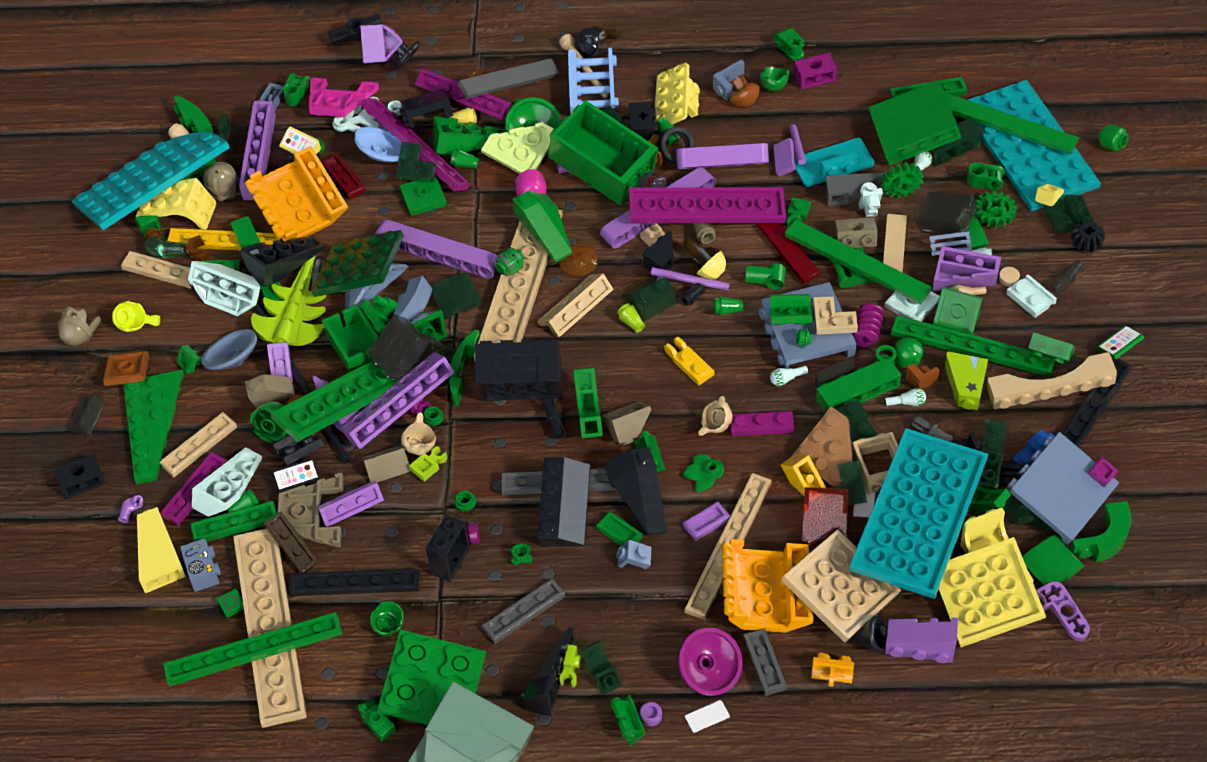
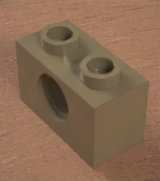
M875 219L835 220V239L852 248L876 247L877 227Z

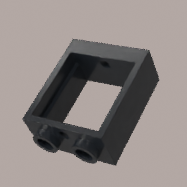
M445 515L426 547V553L432 576L451 583L470 550L464 521Z

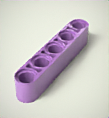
M767 143L682 148L676 150L678 169L769 163Z

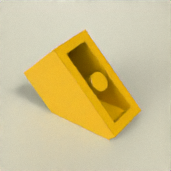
M796 453L781 464L789 482L809 502H813L828 491L809 455Z

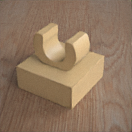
M655 223L653 226L642 231L640 238L651 247L665 233Z

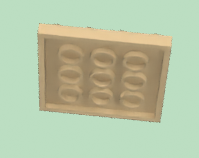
M836 530L786 573L781 581L843 642H847L872 616L876 615L893 600L901 590L897 586L849 571L857 547L839 530Z

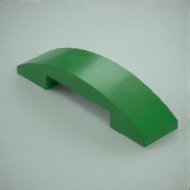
M474 330L462 341L450 365L454 370V373L449 376L454 406H459L464 392L463 381L460 377L467 357L474 358L475 344H478L480 339L479 330Z

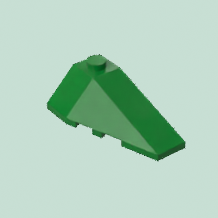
M434 116L433 145L436 153L443 156L452 155L454 150L458 151L459 149L464 152L482 149L491 134L506 132L505 129L492 126L481 128L475 125L474 122H469V124L459 123L458 119L451 117Z

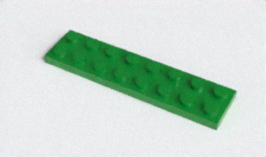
M398 347L271 413V419L296 442H299L372 403L420 363L403 348Z

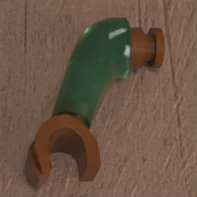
M156 228L145 232L147 238L144 244L145 248L154 257L180 258L191 255L194 261L199 262L209 260L210 258L209 251L198 249V247L205 245L200 235L191 238L186 244L166 241L163 237H160L159 230Z

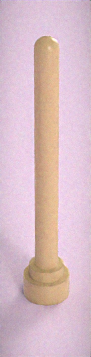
M570 34L562 36L559 40L562 48L567 51L576 50V57L583 59L575 47L574 38ZM580 66L585 73L593 72L589 66ZM599 79L590 80L594 86H603ZM600 93L603 98H607L609 95L608 93Z

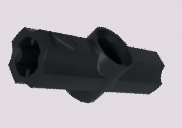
M379 14L364 19L351 18L347 21V25L328 31V36L333 46L348 40L358 42L362 40L361 26L383 25Z

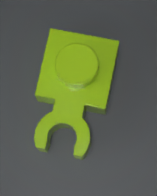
M437 446L432 449L430 456L424 453L409 465L410 470L425 482L439 470L438 464H442L448 459L447 453L437 456L440 453V447Z

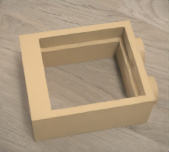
M893 432L881 433L874 437L861 438L852 442L853 459L868 494L878 492L888 471L869 475L862 455L888 449L893 460L898 448Z

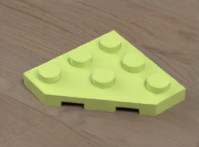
M541 122L531 127H521L501 134H491L481 149V153L519 174L529 169L536 170L549 150V136L554 128Z

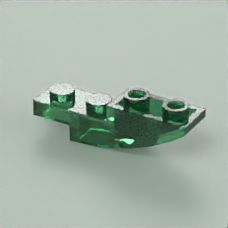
M986 419L981 452L987 453L988 459L977 485L978 487L998 489L1007 422Z

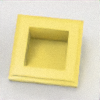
M1045 184L1038 187L1035 201L1053 206L1064 190L1050 184Z

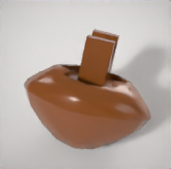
M742 74L733 80L737 90L731 93L729 102L739 107H750L757 100L760 91L759 85L752 82L748 84Z

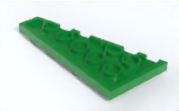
M183 369L145 377V381L124 384L136 485L156 481L161 467L159 462L162 460L163 450L166 448V438L171 429L176 410V400L178 395H180V385L185 375Z

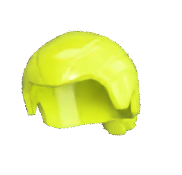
M131 301L118 304L112 312L113 323L118 329L125 332L137 331L144 324L159 326L161 321L160 316L146 315L139 303Z

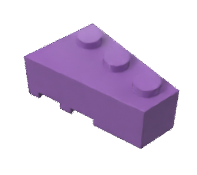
M959 617L952 618L951 622H938V618H931L930 622L917 623V619L889 620L885 654H890L894 657H913L916 660L928 659L939 663H952L957 641Z

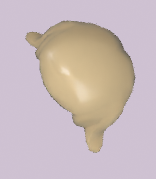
M720 396L718 401L715 400L704 408L701 421L702 428L698 432L699 435L724 432L732 422V411L724 396Z
M421 412L418 413L415 422L409 425L401 436V444L404 449L416 455L428 453L434 447L436 441L434 431L423 423V414Z

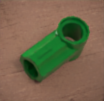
M778 263L771 264L769 267L747 265L745 283L766 284L770 289L779 290L784 286L786 268Z

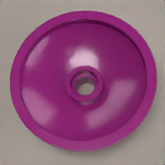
M703 628L694 631L683 641L678 654V667L683 680L692 690L702 695L715 696L729 691L737 683L742 671V655L739 646L729 634L717 628ZM703 659L707 661L706 667L702 665Z

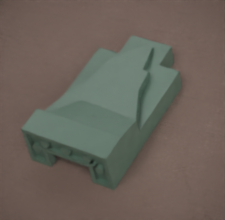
M453 682L428 724L424 737L408 762H518L530 740L534 726Z

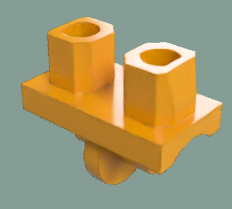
M819 653L817 657L813 658L812 678L829 680V687H833L834 681L852 683L854 662H851L849 656H841L839 660L830 659L828 654Z

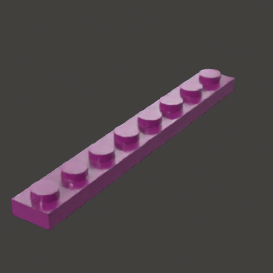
M376 98L363 99L361 106L366 109V112L377 119L380 125L389 130L392 136L400 140L404 147L412 151L415 157L424 162L427 168L435 172L439 179L447 183L451 190H468L470 183Z

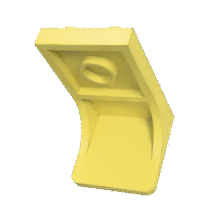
M197 178L181 180L141 205L136 216L157 215V217L181 215L194 221L201 230H206L215 209L216 201Z
M1003 508L991 509L984 515L971 517L966 520L960 546L965 554L1008 539L1004 527L1005 511Z

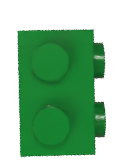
M770 295L771 324L786 325L788 323L804 325L812 323L811 295Z

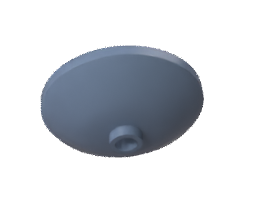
M243 329L220 338L205 351L202 356V364L209 370H226L241 365L256 346L257 336L255 332L250 329Z

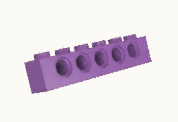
M436 352L432 353L340 429L351 444L361 449L451 376L454 370L444 356Z

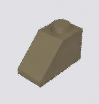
M263 374L245 381L248 398L256 408L265 402H279L295 396L290 377Z

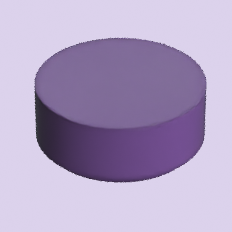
M648 702L640 708V720L643 724L655 726L662 720V709L658 704Z

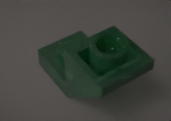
M598 640L579 649L586 669L602 695L622 686L616 668L609 662L601 641Z

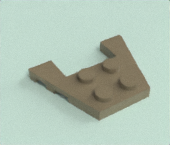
M343 473L335 474V477L327 480L325 478L317 480V483L309 486L302 485L279 493L278 513L282 512L302 539L341 547V527H320L318 507L321 506L322 494L343 493Z

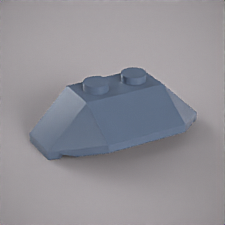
M392 263L383 283L347 290L345 310L357 304L360 306L364 300L370 301L373 299L374 296L403 274L408 266L406 264Z

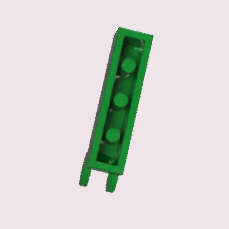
M882 345L876 350V360L873 364L864 368L861 367L853 373L842 375L837 380L819 386L816 392V401L824 413L831 406L841 413L900 387L901 374L895 367L896 350L889 345ZM882 350H889L893 356L879 355Z

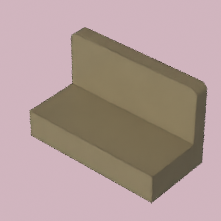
M402 445L362 457L370 482H380L411 471Z

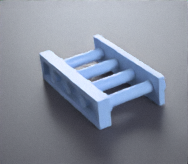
M608 48L609 57L589 59H580V57H576V50H568L571 114L577 105H581L584 102L581 99L578 100V96H581V94L610 93L611 100L588 102L597 108L611 107V114L615 116V109H619L618 97L614 98L613 66L617 65L616 55H612V48ZM609 65V71L580 73V71H577V68H580V66ZM610 79V85L581 87V85H577V82H581V80Z

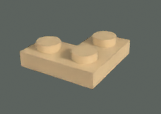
M834 296L813 297L817 335L857 333L856 311L835 312Z

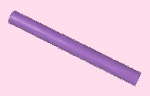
M652 267L651 275L692 284L700 283L706 287L728 291L730 283L654 267Z

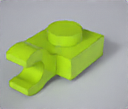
M568 645L563 672L559 678L560 685L562 686L565 679L568 678L572 679V687H575L577 684V677L574 672L575 668H579L581 662V655H578L577 646Z

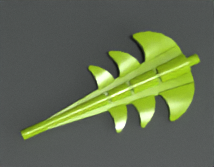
M316 255L303 264L291 288L276 284L272 285L274 294L284 301L263 298L265 309L275 317H263L255 313L252 314V328L260 339L273 343L288 342V345L303 346L313 342L321 335L324 330L323 324L315 325L303 322L315 320L326 311L324 306L312 307L306 305L318 303L327 297L326 295L314 297L311 291H309Z

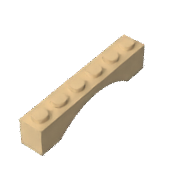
M1107 352L1089 356L1075 370L1052 379L1031 380L1010 374L987 378V391L993 409H1005L1017 404H1027L1031 401L1047 400L1060 395L1066 396L1070 393L1088 391L1097 387H1108L1115 384L1117 371L1110 353Z

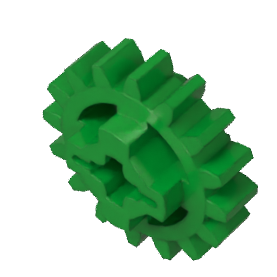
M907 162L903 166L898 163L897 167H890L891 171H885V176L881 177V185L885 194H890V197L896 195L897 198H900L901 195L907 197L909 193H914V189H920L919 184L923 183L922 178H924L919 166H915L914 163L908 165Z
M993 191L992 194L985 192V197L979 195V199L975 200L973 213L976 214L977 219H980V224L987 223L988 228L991 225H994L995 229H997L998 225L1004 228L1006 223L1011 224L1012 219H1015L1017 206H1015V200H1010V195L1003 196L1002 191L1000 194H996V191Z

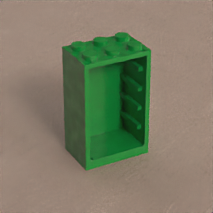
M587 100L581 105H577L573 113L569 117L566 116L558 128H554L549 136L548 157L620 206L629 198V188H638L655 169L658 148Z

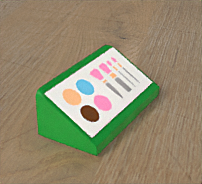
M1124 326L1097 347L1100 354L1109 352L1112 359H1117L1143 340L1144 336L1134 329Z

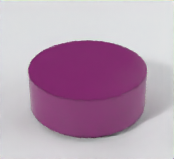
M477 522L469 523L468 535L472 545L481 543Z

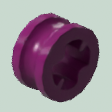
M422 398L411 407V412L417 415L419 412L424 414L425 410L431 407V404Z

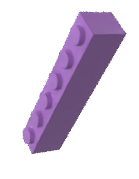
M254 101L239 184L243 200H254L253 196L255 194H251L245 185L250 175L258 171L262 173V176H265L267 173L276 119L272 101Z

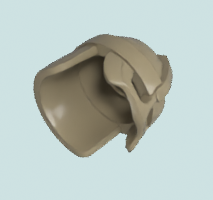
M217 162L206 169L203 181L209 194L214 199L223 201L229 197H235V186L240 184V177L228 163Z
M69 306L63 309L58 322L59 336L64 343L70 346L81 345L91 339L93 332L101 322V318L95 317L91 323L86 322L87 315L84 309L78 311Z

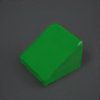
M157 215L135 217L138 228L144 237H146L145 232L149 229L156 228L159 231L162 229Z

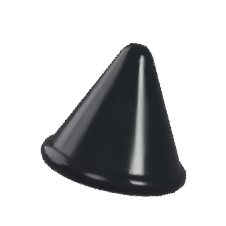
M878 615L872 616L850 640L870 648L876 653H882L886 648L887 630L883 619Z

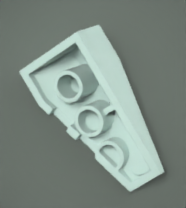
M244 448L192 488V508L208 517L228 509L240 499L261 462L262 456L248 448Z

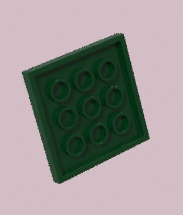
M387 231L379 235L372 234L365 238H354L351 241L333 244L311 289L312 295L318 297L383 283L404 237L402 231Z

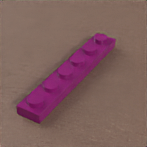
M421 68L415 83L416 86L431 92L442 89L451 100L501 120H506L512 103L490 94L466 99L458 85L459 82Z

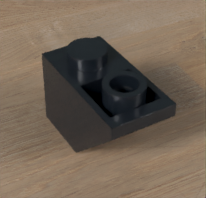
M668 231L664 236H660L654 245L644 251L643 265L650 271H652V267L670 271L674 267L672 232Z

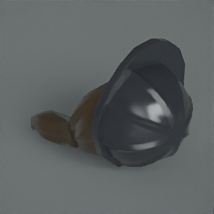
M597 26L583 29L578 35V48L584 54L585 59L595 58L600 44L606 38L617 39L622 34L615 29L607 30Z

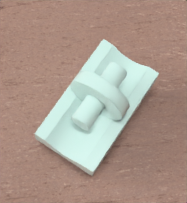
M870 182L864 183L860 189L859 210L864 209L866 217L877 216V209L880 208V200L883 194L882 188L877 189L876 185Z

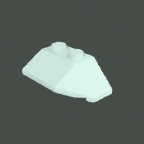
M199 261L191 262L188 281L190 284H193L196 292L205 304L236 316H240L257 304L260 285L254 277L221 264Z

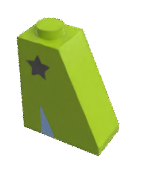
M947 352L945 369L957 407L978 410L988 359Z

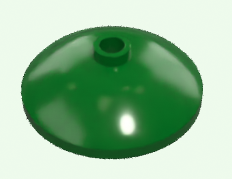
M526 98L517 102L510 109L506 118L505 128L506 132H509V130L535 126V124L541 122L552 128H558L561 125V118L556 108L548 101L540 98Z

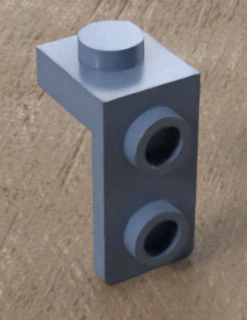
M743 60L733 63L713 75V89L726 101L730 99L732 93V84L730 82L744 74L745 62Z

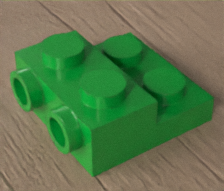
M1034 332L1028 347L1030 350H1033V355L1044 358L1046 354L1052 356V361L1064 364V361L1070 362L1071 356L1074 355L1076 349L1072 344Z

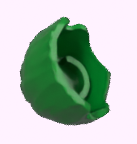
M765 67L764 72L760 74V83L769 92L780 91L788 82L789 70Z

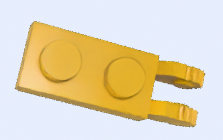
M676 337L673 340L680 350L679 353L670 344L664 346L666 353L673 359V362L698 386L714 376V370L689 346H686L681 338Z

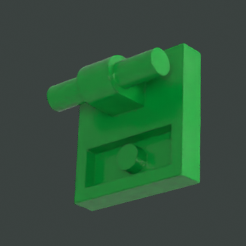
M376 295L373 298V302L364 300L360 304L366 318L373 324V329L379 335L384 334L392 340L397 339L402 342L407 338V334L402 335L392 322L394 316L392 312L395 311L397 306L395 300Z

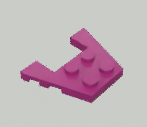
M311 77L309 111L310 114L319 116L345 117L357 108L363 99H368L379 90L378 82L363 81L357 91L325 89L328 85L327 78Z

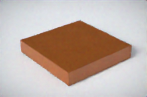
M148 351L108 356L103 378L104 385L145 381L149 361Z

